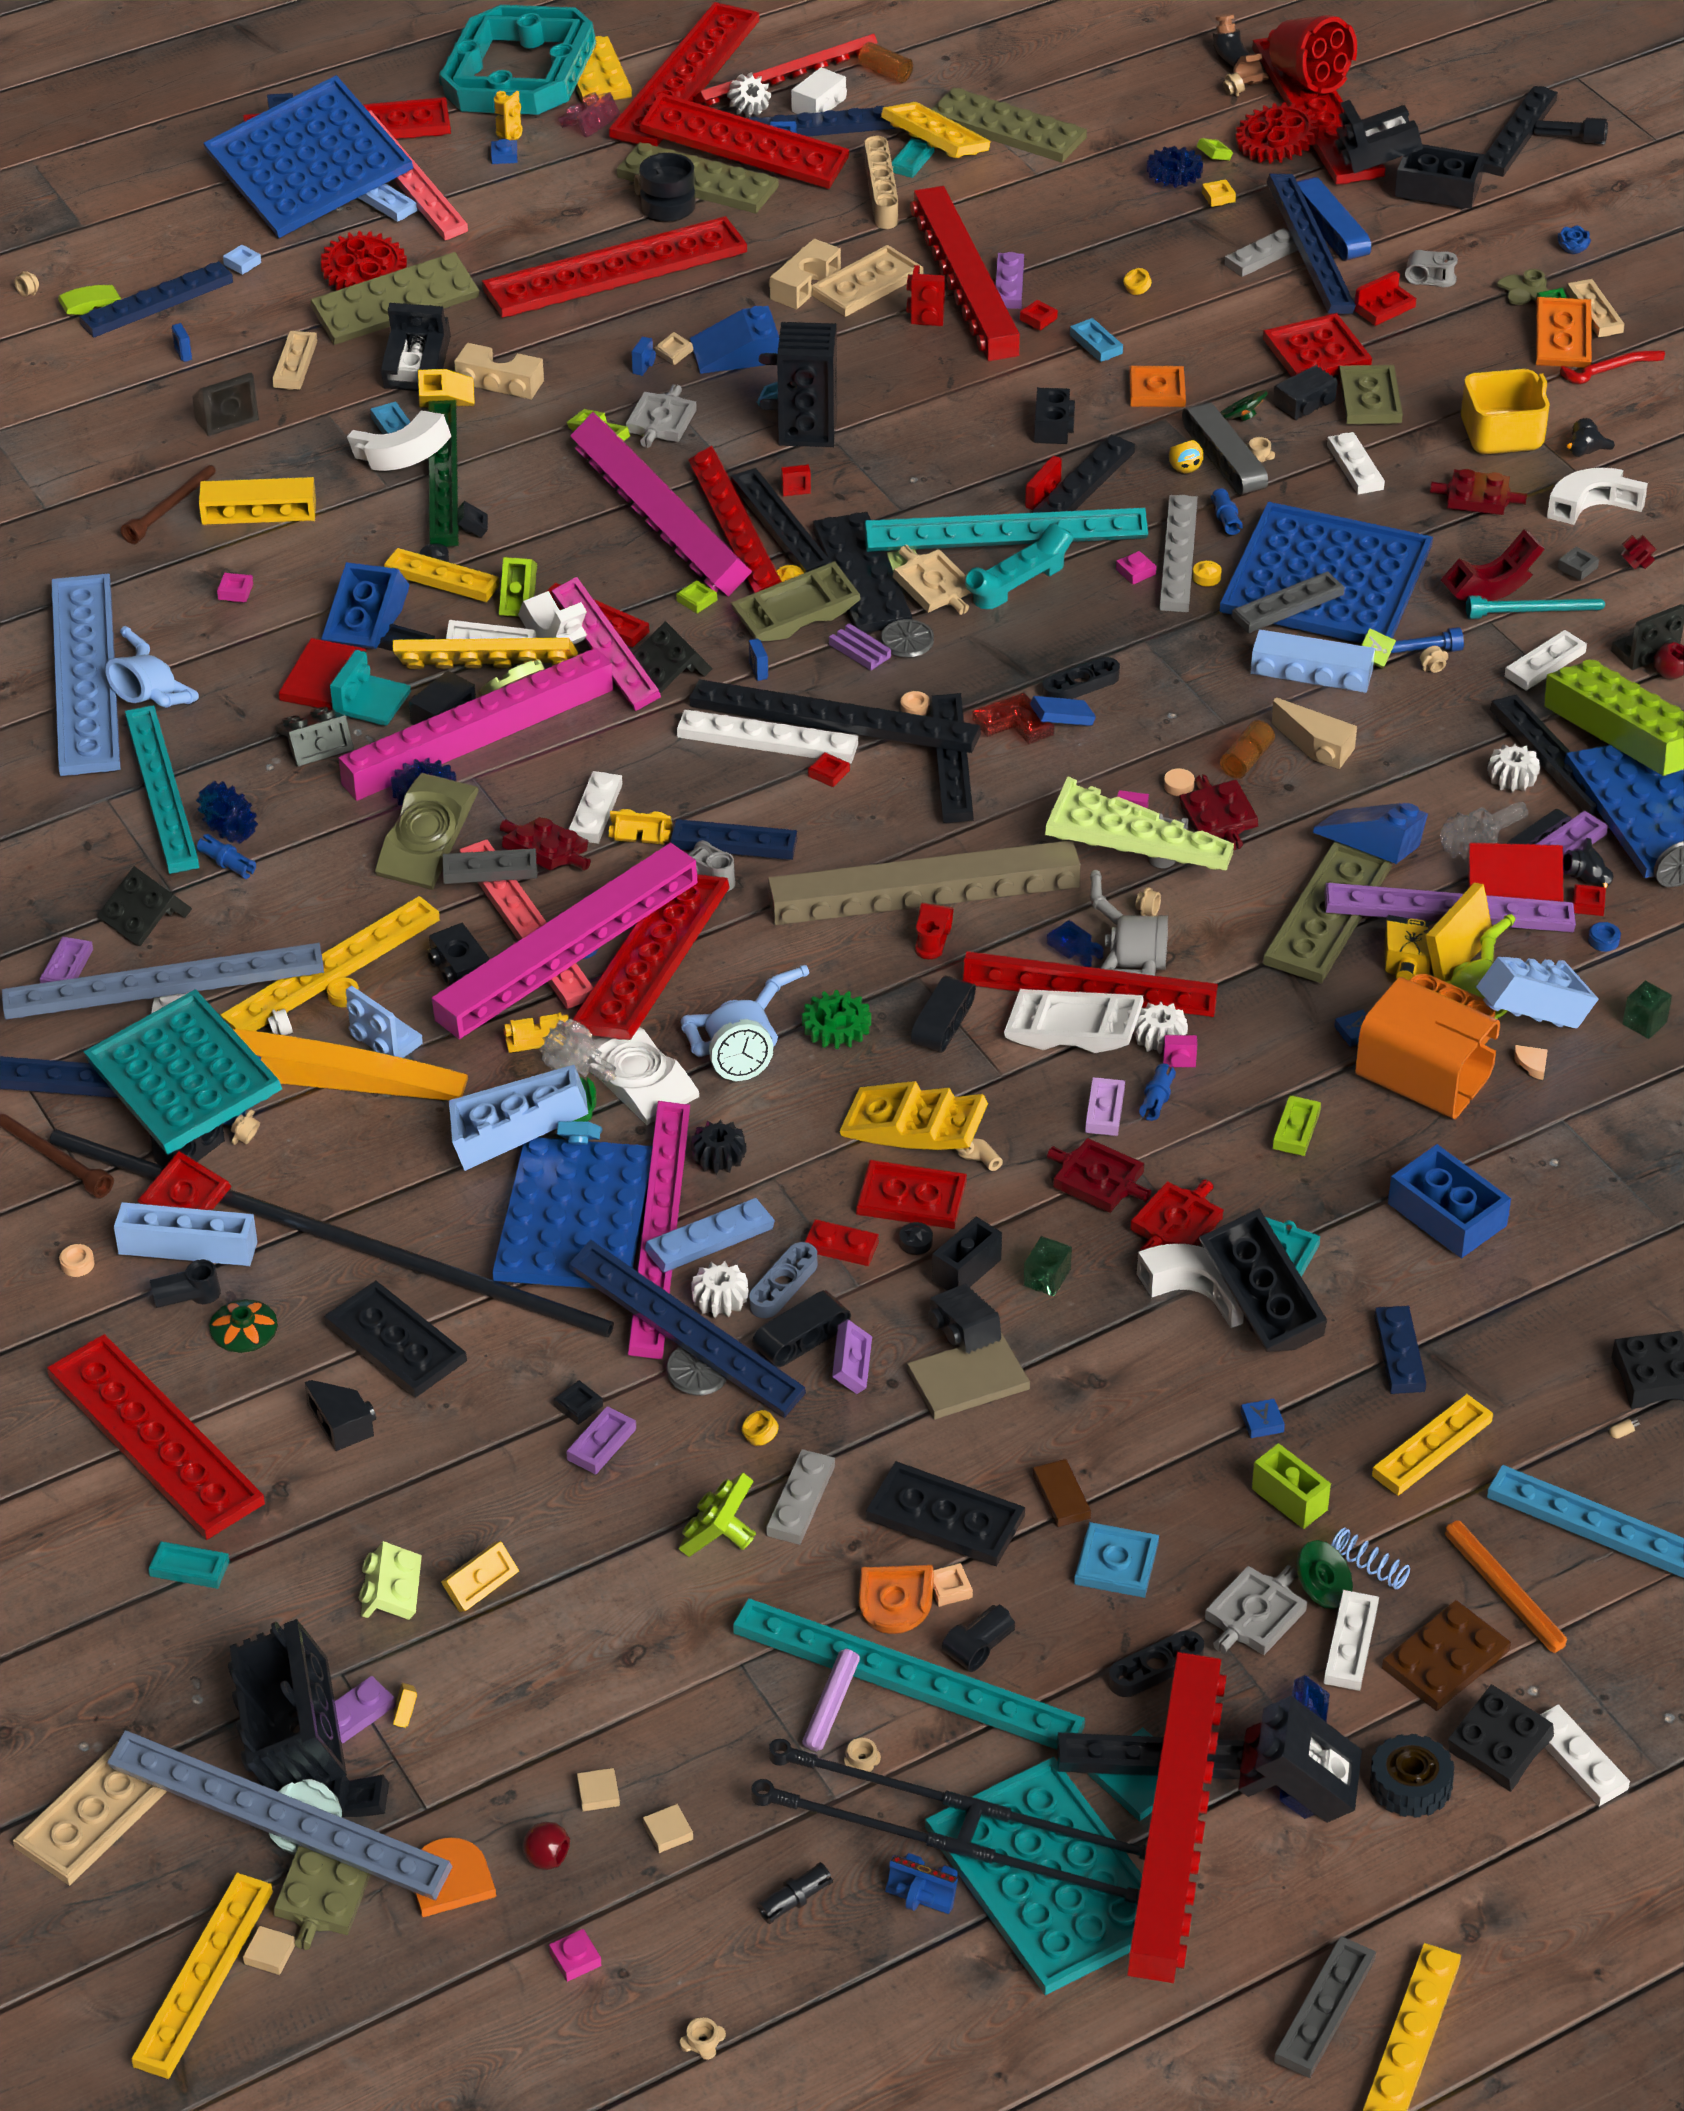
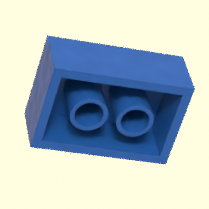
M1438 1144L1391 1176L1388 1198L1390 1206L1461 1259L1507 1226L1511 1203L1509 1196Z

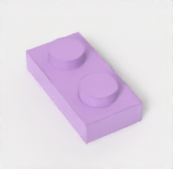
M1093 1077L1085 1133L1118 1136L1125 1091L1124 1080Z

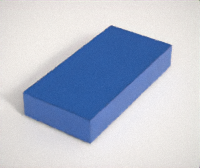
M1033 696L1030 703L1041 722L1090 726L1093 725L1096 718L1085 700Z

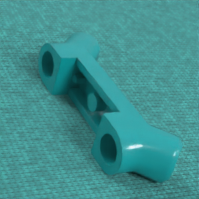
M1056 523L1049 524L1040 540L986 571L979 567L969 570L965 576L964 583L965 587L973 593V603L981 609L996 608L1007 602L1008 592L1042 572L1050 577L1064 567V554L1074 540L1073 534Z

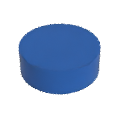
M1599 922L1591 926L1588 942L1596 950L1612 951L1619 946L1621 932L1614 924Z

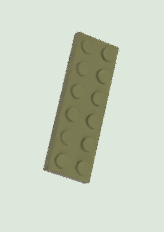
M953 87L931 109L986 139L1061 163L1087 138V129L1078 127L1075 124L1065 123L1050 116L1034 113L1028 109L1011 106L1006 102L992 100L986 96L973 94L961 88Z
M641 142L617 168L618 178L634 182V176L640 174V164L649 156L659 153L681 154L689 158L694 164L695 198L756 214L779 187L778 178L768 176L765 173H757L745 170L742 167H734L718 161H710L695 155H687L672 149H664Z
M456 252L313 298L311 299V308L332 343L336 345L390 327L388 316L389 303L433 305L447 308L477 298L479 296V289Z
M1334 841L1264 954L1263 964L1323 983L1363 916L1326 913L1324 895L1326 883L1380 887L1391 870L1392 862Z

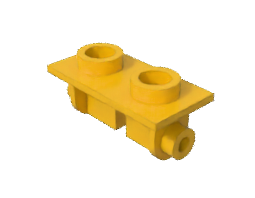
M499 91L494 97L495 113L500 114L495 117L496 135L500 140H517L522 135L523 130L520 117L519 91L514 92L511 96L506 95L504 91Z
M629 809L610 811L612 825L609 826V837H613L615 841L636 842L637 832H643L642 843L664 845V842H670L671 831H673L671 816L656 811L649 814L636 813Z
M561 1012L540 1016L539 1023L534 1024L533 1018L510 1020L509 1024H504L503 1031L509 1053L572 1043L568 1014L562 1015Z

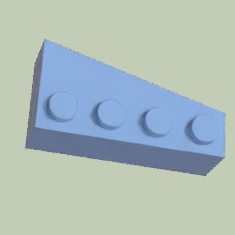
M1497 957L1476 986L1485 997L1483 1001L1490 1008L1496 1011L1504 1009L1516 1016H1521L1522 1014L1530 1016L1538 1022L1546 1020L1558 1027L1565 1025L1577 1029L1599 1000L1564 960H1559L1554 965L1555 963L1552 960L1546 959L1540 964L1535 959L1530 958L1524 962L1520 958Z
M575 1065L449 1100L452 1143L465 1171L557 1129L558 1121H574L588 1114L586 1092Z

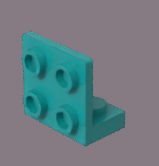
M355 650L330 685L333 710L345 716L386 726L410 694L411 686L371 676V669L367 662V652Z

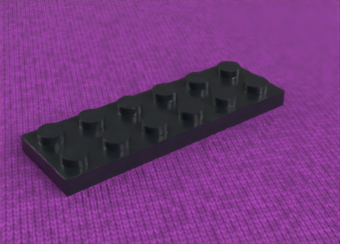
M868 512L814 520L813 531L820 548L831 560V563L836 562L860 593L861 599L847 610L852 625L864 633L883 630L888 624L897 620L912 619V614L901 588L893 578L894 572L885 551L867 552L864 523L867 520H871Z

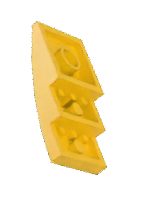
M916 1081L860 1087L839 1132L843 1137L901 1148L932 1150L969 1148L988 1102L983 1094L954 1097L950 1088L921 1091Z

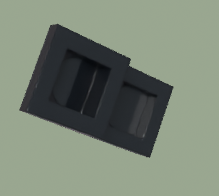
M383 1774L355 1780H348L346 1776H343L325 1784L338 1798L342 1809V1817L385 1814L389 1782Z

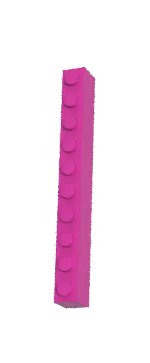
M594 412L570 435L578 444L575 449L585 459H588L590 456L592 459L589 461V464L600 474L603 471L606 472L602 477L613 488L618 485L620 488L617 492L628 503L631 500L634 501L631 507L640 516L648 515L645 521L656 532L661 529L663 532L660 534V537L671 547L675 544L678 546L674 551L685 562L690 559L692 563L689 566L700 577L704 574L707 576L704 582L712 590L717 592L720 589L729 597L752 573L732 550Z
M597 648L591 649L338 758L341 784L358 801L613 691L612 663Z
M672 843L654 852L651 856L631 867L614 880L609 881L591 895L585 897L574 906L560 913L554 919L537 928L534 932L433 996L432 1004L435 1021L460 1040L697 884L696 860Z

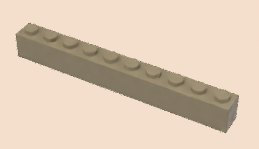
M1069 840L768 877L769 904L774 924L782 925L918 908L922 902L942 905L1079 888L1081 864L1074 842Z

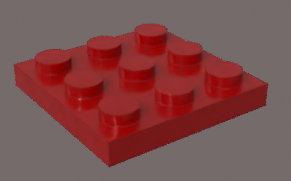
M1337 313L1263 330V340L1291 377L1315 365H1318L1322 371L1325 370L1326 373L1332 376L1339 374V366L1372 365L1371 355Z

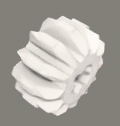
M751 72L746 77L741 74L736 80L731 82L729 87L731 90L727 93V97L732 99L730 107L736 106L738 108L737 114L743 111L746 118L752 114L758 116L762 110H766L768 107L771 93L766 91L769 84L761 83L762 76L754 79Z
M1515 743L1512 747L1503 744L1501 749H1494L1488 762L1487 771H1489L1488 776L1491 778V784L1499 785L1500 790L1505 788L1511 789L1513 793L1515 789L1525 791L1527 787L1534 786L1539 774L1540 765L1539 760L1536 758V752L1528 751L1527 746L1520 748Z
M1161 1001L1158 1005L1148 1003L1146 1008H1141L1133 1031L1137 1045L1145 1046L1147 1052L1154 1049L1161 1054L1162 1050H1164L1165 1035H1186L1188 1024L1186 1023L1187 1019H1185L1183 1010H1176L1174 1003L1165 1006Z
M725 1261L718 1266L710 1262L708 1269L699 1267L697 1276H694L691 1282L694 1305L699 1306L702 1314L712 1312L714 1318L719 1313H724L729 1317L732 1312L731 1310L741 1312L743 1303L747 1302L749 1296L746 1275L740 1272L738 1265L728 1267Z

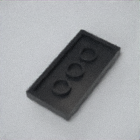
M377 1280L324 1316L325 1325L414 1398L467 1361L466 1351Z
M897 1461L893 1464L866 1510V1520L996 1567L1025 1517L1024 1506Z

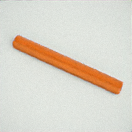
M1456 1520L1453 1523H1449L1446 1527L1445 1536L1550 1652L1556 1653L1566 1646L1567 1637L1461 1521Z

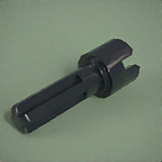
M1586 118L1583 123L1538 120L1535 124V135L1582 138L1584 144L1605 145L1607 141L1608 122L1605 118Z

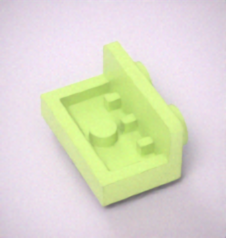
M384 1541L374 1553H368L362 1567V1572L366 1573L365 1583L359 1594V1601L362 1602L361 1616L369 1618L378 1608L410 1620L416 1613L422 1555Z

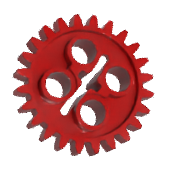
M1283 102L1281 106L1277 107V104L1273 103L1272 108L1263 105L1262 111L1254 109V115L1246 114V120H1240V126L1236 127L1237 133L1235 134L1239 151H1243V156L1249 155L1250 160L1258 157L1259 163L1265 159H1268L1269 164L1274 159H1278L1279 163H1282L1283 158L1287 157L1289 160H1292V155L1294 154L1302 156L1301 150L1309 151V145L1316 144L1315 139L1319 138V124L1316 114H1312L1311 109L1305 110V105L1297 108L1296 103L1287 106L1286 102Z
M358 231L357 236H353L348 232V238L346 239L339 235L338 242L331 240L330 247H324V253L321 254L323 279H328L329 286L336 285V291L407 268V256L404 255V248H399V242L392 243V237L382 239V233H379L376 237L372 236V231H369L367 235H363L361 231Z

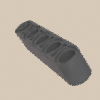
M1211 402L1182 410V421L1185 429L1200 444L1203 452L1238 495L1267 488L1268 476L1264 466Z

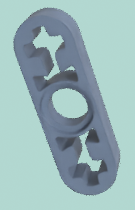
M799 1242L790 1246L751 1290L749 1295L750 1311L753 1315L759 1318L775 1316L815 1272L818 1266L817 1249L812 1244ZM780 1276H788L792 1281L788 1284H779L775 1279ZM770 1291L772 1292L771 1301L768 1300V1298L770 1297Z

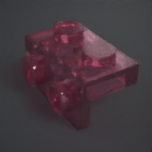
M593 92L584 96L581 104L576 103L566 108L567 113L558 119L562 128L579 124L584 137H589L618 118L620 111L611 92L600 95Z

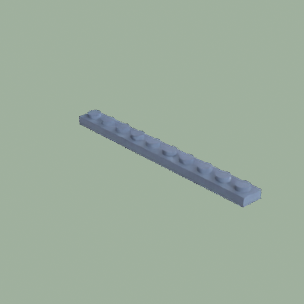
M320 943L5 988L1 989L5 1019L23 1018L32 1015L184 994L195 989L197 991L214 990L250 983L324 973Z
M126 1730L107 1762L112 1769L435 1901L453 1867L448 1860Z

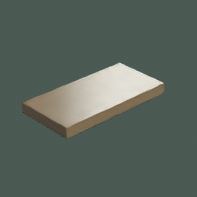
M886 245L811 285L812 296L846 317L906 285L908 274L912 275L914 265L919 264ZM920 265V274H923L924 267Z
M118 1741L13 1840L15 1849L69 1886L167 1792L114 1770L108 1765L107 1762Z

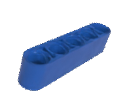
M1318 177L1297 181L1323 238L1343 261L1369 255L1371 253V241L1368 234Z

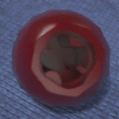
M1669 642L1657 649L1653 659L1656 671L1662 677L1668 679L1682 677L1684 675V645Z
M546 1821L535 1824L529 1829L523 1839V1852L528 1862L537 1869L549 1870L558 1868L564 1861L570 1847V1838L566 1830L555 1822Z

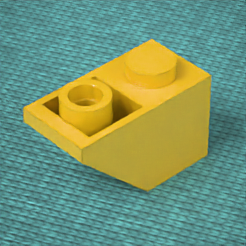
M447 369L418 370L420 408L429 407V401L456 400L457 406H474V384L472 377Z

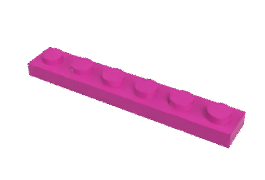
M578 577L553 589V596L562 609L580 602L583 604L587 611L582 623V627L587 634L584 640L591 649L597 648L612 663V679L634 710L637 711L661 698L656 685Z

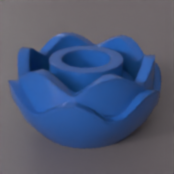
M1578 225L1572 228L1564 227L1561 233H1558V242L1565 252L1578 254L1586 250L1590 245V233Z

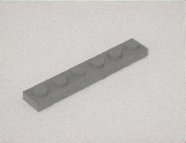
M1169 495L1160 610L1189 612L1198 496Z

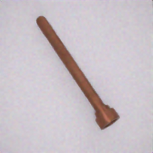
M212 465L206 466L142 518L130 519L121 526L123 538L128 543L137 544L145 537L147 528L197 489L201 481H207L216 472L215 467Z
M0 1114V1126L83 1180L87 1192L96 1198H103L111 1191L114 1184L113 1176L102 1169L90 1170L7 1114Z

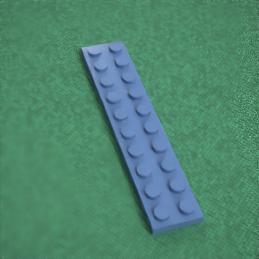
M110 574L52 579L60 776L121 770L117 694L110 686L105 673L106 664L109 660L115 658Z

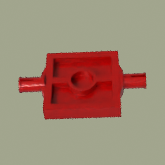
M1203 1179L1194 1190L1180 1188L1167 1181L1131 1220L1130 1230L1149 1239L1140 1248V1251L1165 1244L1199 1246L1201 1243L1199 1240L1200 1236L1211 1232L1223 1219L1224 1209L1210 1203L1205 1198L1213 1190V1184L1210 1181L1207 1182V1179Z

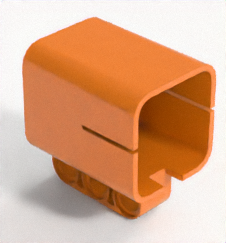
M1418 974L1410 980L1399 977L1368 1012L1361 1025L1356 1075L1445 1116L1456 1119L1470 1103V1100L1484 1086L1492 1073L1496 1050L1485 1046L1490 1038L1495 1040L1498 1038L1500 1021L1495 1018V1010L1486 1005L1483 998L1428 974Z

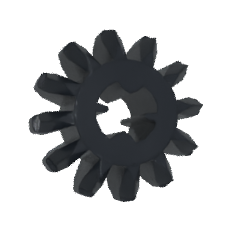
M721 1119L716 1124L707 1121L705 1127H697L695 1135L692 1136L690 1142L695 1164L701 1165L703 1171L714 1169L716 1175L719 1170L724 1169L730 1173L732 1166H741L742 1158L745 1157L747 1152L742 1129L736 1128L734 1122L723 1124Z

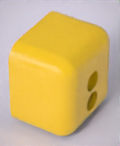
M1516 369L1472 373L1466 376L1461 418L1472 447L1476 452L1480 454L1531 451L1543 445L1550 406L1546 396L1547 381L1543 373L1539 374L1538 377L1532 370Z

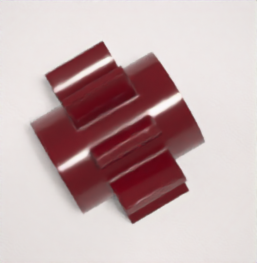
M1643 534L1637 539L1631 535L1622 543L1626 549L1621 555L1634 569L1640 565L1646 569L1655 561L1652 554L1657 549Z

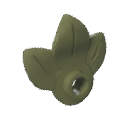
M1538 269L1526 270L1523 276L1508 275L1497 282V286L1510 291L1508 302L1513 305H1524L1531 299L1536 301L1538 292L1549 291L1546 288L1547 279L1545 274Z

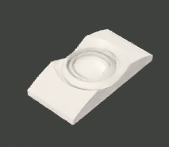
M1020 989L1004 1031L1005 1038L1040 1050H1046L1058 1045L1077 1046L1093 1053L1118 1049L1130 1043L1144 1002L1143 995Z
M641 1027L638 1028L631 1040L592 1036L571 1047L572 1053L646 1125L656 1120L658 1101L687 1104L699 1097L698 1089L678 1061L665 1056Z

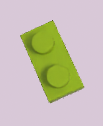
M1289 1095L1273 1140V1149L1305 1156L1321 1111V1102Z

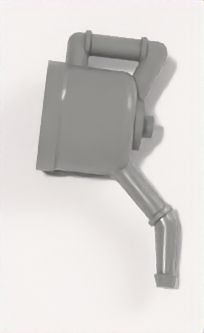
M1093 870L1090 875V899L1093 908L1102 912L1117 925V927H1112L1111 934H1105V947H1111V952L1100 969L1154 976L1156 970H1166L1168 915H1123L1102 895L1101 873L1098 870ZM1118 965L1119 967H1122V968H1142V970L1115 969V968H1116V966Z

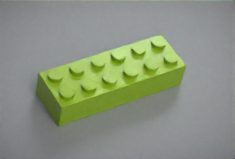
M1585 660L1581 664L1563 667L1559 671L1547 674L1544 704L1546 708L1662 776L1684 769V711L1680 707L1666 702L1659 695L1653 694L1640 687L1639 684L1629 681L1618 672L1601 665L1597 660Z

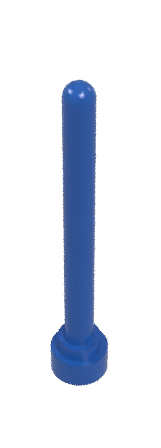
M1460 627L1448 628L1447 632H1442V635L1396 641L1391 653L1422 650L1431 646L1443 647L1444 650L1449 649L1450 652L1461 651L1464 648L1463 633Z

